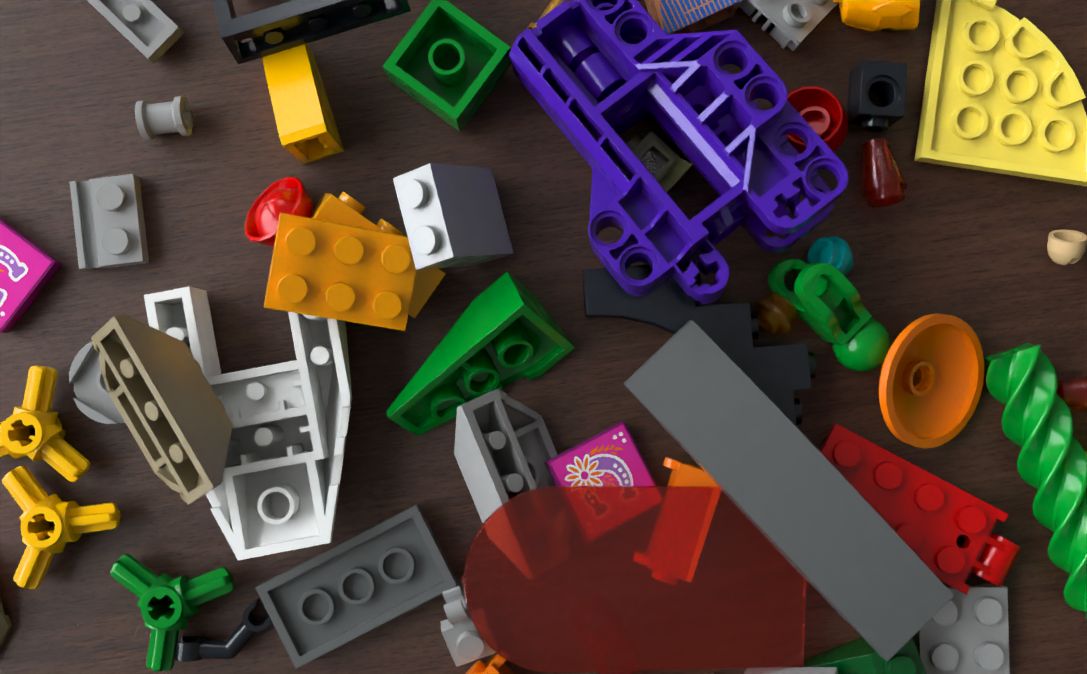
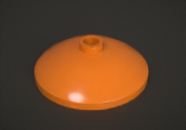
M939 313L922 316L909 324L899 334L885 356L880 372L878 390L881 412L891 433L905 444L923 449L941 446L953 439L966 426L976 409L984 381V357L976 333L965 321L956 316Z

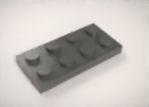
M419 503L263 582L256 587V590L295 669L442 594L443 591L456 587L458 581Z

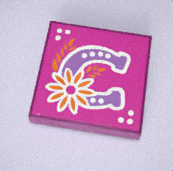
M0 217V332L9 333L62 263L2 217Z
M624 421L607 428L544 462L584 543L594 541L664 501Z

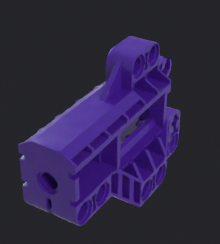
M565 0L536 22L537 27L533 30L527 28L519 34L509 53L515 76L592 168L590 220L588 225L590 245L596 257L622 289L630 295L646 296L673 277L688 296L690 295L695 300L701 301V304H708L718 300L724 293L730 274L728 264L713 245L726 239L742 225L763 250L770 253H781L792 247L827 219L833 210L835 201L842 195L849 179L848 170L843 162L787 100V88L783 81L738 30L666 35L637 0H571L569 3ZM726 64H734L741 68L742 72L731 75L729 71L721 70L720 67ZM755 99H766L772 103L774 108L763 111L759 108ZM648 113H650L720 196L690 220L619 137V135ZM793 133L803 138L806 150L799 154L788 141L786 134ZM817 170H829L837 178L835 190H830L819 177ZM803 195L806 199L800 203L799 199ZM790 211L794 217L793 220L789 217ZM607 227H614L619 229L623 235L619 241L607 244L598 239V234ZM770 229L774 233L784 235L785 239L782 240L778 235L770 239L766 233ZM635 262H643L650 266L652 273L643 280H635L627 275L626 270ZM698 269L705 276L710 273L716 275L712 287L707 283L702 284L700 287L696 284L699 274Z

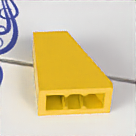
M304 44L262 57L282 146L302 164L344 152L314 53L309 46Z

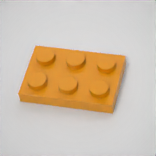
M280 212L264 308L405 331L417 271L408 237Z

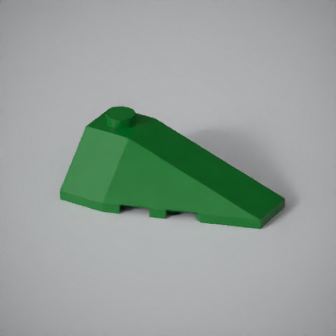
M506 272L471 302L386 411L387 417L414 435L419 436L455 418L457 407L495 389H500L504 392L502 387L524 376L527 377L528 381L541 376L571 352L575 346L535 295L509 272Z

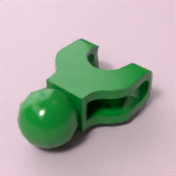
M784 258L774 264L768 275V285L771 291L791 313L812 328L822 340L833 343L832 350L837 360L851 371L865 372L874 370L883 364L891 346L889 333L886 327L874 319L865 309L857 289L835 266L821 262L808 264L803 260ZM794 269L798 277L794 282V291H789L784 285V276L787 271Z

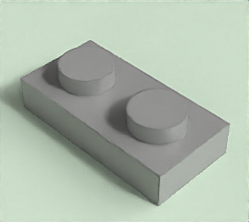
M87 0L153 64L184 34L151 0Z

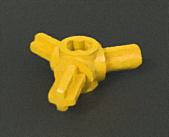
M31 366L28 372L23 405L14 407L13 415L0 424V458L10 455L16 459L28 456L34 462L43 459L68 481L76 482L89 470L90 461L63 439L65 431L62 429L58 412L51 410L58 372L51 367ZM35 428V435H30V429Z
M24 465L9 471L2 479L3 485L24 511L19 519L21 520L22 541L27 547L13 577L19 587L28 589L39 588L54 553H62L67 542L78 541L83 533L112 530L119 526L121 513L118 510L117 504L111 502L79 507L75 501H62L57 494L48 496L30 470ZM49 521H54L55 527H50Z

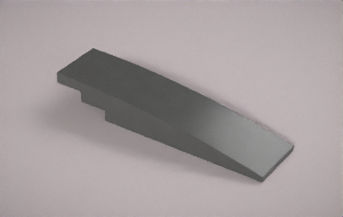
M689 320L623 383L800 575L887 662L954 597L948 588L860 493L693 320Z

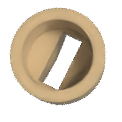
M1061 229L1051 231L1047 242L1048 256L1053 262L1060 265L1078 262L1086 251L1087 235L1075 230Z

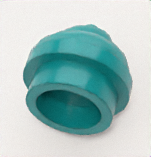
M839 237L820 238L809 249L807 256L808 264L812 262L828 263L835 266L843 275L847 274L854 267L853 253L848 243Z

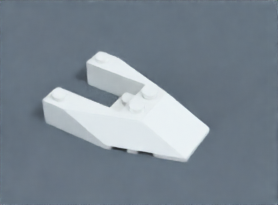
M188 286L144 295L149 326L186 343L233 424L222 483L208 492L206 496L213 507L210 510L238 561L331 543L352 402L345 321L288 312L297 360L221 374L207 291Z

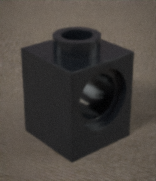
M862 60L849 73L848 124L861 125L860 130L865 132H883L904 117L907 63ZM869 90L876 91L882 96L883 107L875 106L870 101L868 96Z

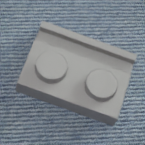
M135 174L94 178L82 182L70 181L79 269L88 271L96 268H112L149 263L140 177Z

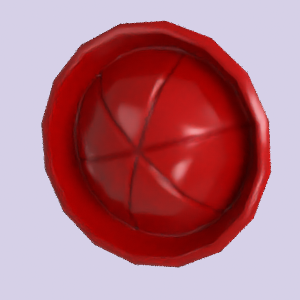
M817 86L802 87L788 94L787 100L834 152L843 143L848 132V116L842 103L830 91ZM793 133L786 134L788 141L799 154L806 150L803 138Z
M285 177L274 182L260 194L250 208L245 221V235L250 241L274 247L280 212L311 218L313 202L303 183L297 177Z

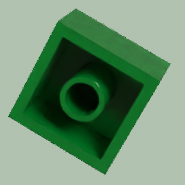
M432 0L384 63L383 68L390 82L454 129L461 132L510 67L509 53L511 47L447 0Z

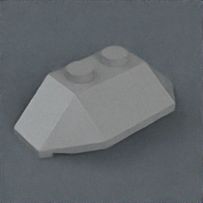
M495 389L458 406L454 455L487 535L527 578H534L568 558L569 544L567 542L572 527V518L544 464L545 461L558 455L544 420L540 414L521 402L508 397L500 389Z

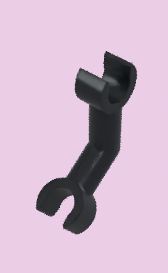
M256 599L246 607L243 612V621L227 640H205L199 636H182L181 642H176L175 660L190 662L201 660L202 658L232 659L237 656L256 632L265 630L271 624L270 616L263 622H258L252 617V610L260 601V599Z

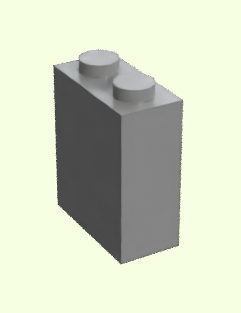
M429 163L393 178L416 270L476 266L514 254L492 168Z

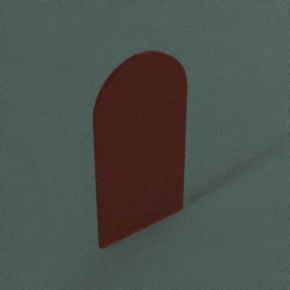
M545 486L535 488L509 499L492 512L479 528L470 545L465 562L464 575L461 579L464 584L465 600L470 617L485 642L500 656L520 667L540 672L804 667L806 580L719 486Z

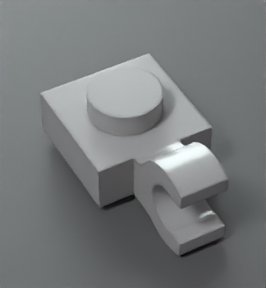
M460 586L443 591V597L446 601L444 610L448 619L440 621L441 633L456 667L499 652L497 640L483 606L470 611Z

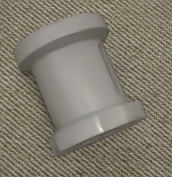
M176 96L171 102L150 104L147 100L136 102V124L144 140H153L158 134L179 132L182 136H190L192 134L193 118L191 108L185 96Z

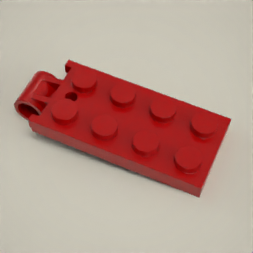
M838 424L832 425L819 451L941 582L967 595L970 586L965 584L971 572L999 588L1002 587L1022 549L1011 541L992 533L997 520L1005 522L1009 514ZM963 535L965 543L959 547L956 540L958 536Z

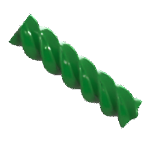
M1025 343L984 357V361L990 364L986 375V385L990 394L998 402L1006 406L1001 420L1005 436L1022 448L1017 460V471L1027 484L1038 490L1033 501L1032 510L1035 519L1053 532L1048 546V556L1053 564L1069 574L1063 591L1064 600L1072 609L1086 612L1087 620V456L1080 443L1073 437V419L1070 409L1057 394V375L1053 364L1041 351L1042 344L1032 345L1031 343Z

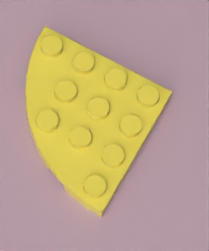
M936 0L914 161L1087 186V115L1082 100L1086 97L1074 71L1062 53L1028 19L1024 17L1019 20L1008 11L995 5L997 0Z

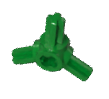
M124 554L114 563L110 571L114 579L140 598L137 606L141 608L145 626L151 629L146 666L152 669V671L158 672L169 671L174 667L179 630L187 628L188 617L197 614L201 604L230 593L235 588L234 577L227 567L217 568L193 579L186 575L173 579L167 573H163L161 576L156 575L131 554ZM169 596L173 600L174 603L171 604L169 607L174 609H168V607L165 605V602H167L169 598L164 597Z

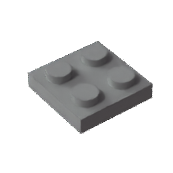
M944 584L954 597L913 636L926 674H1010L1008 587L1002 585L999 588L993 584H967L970 586V589L966 595Z

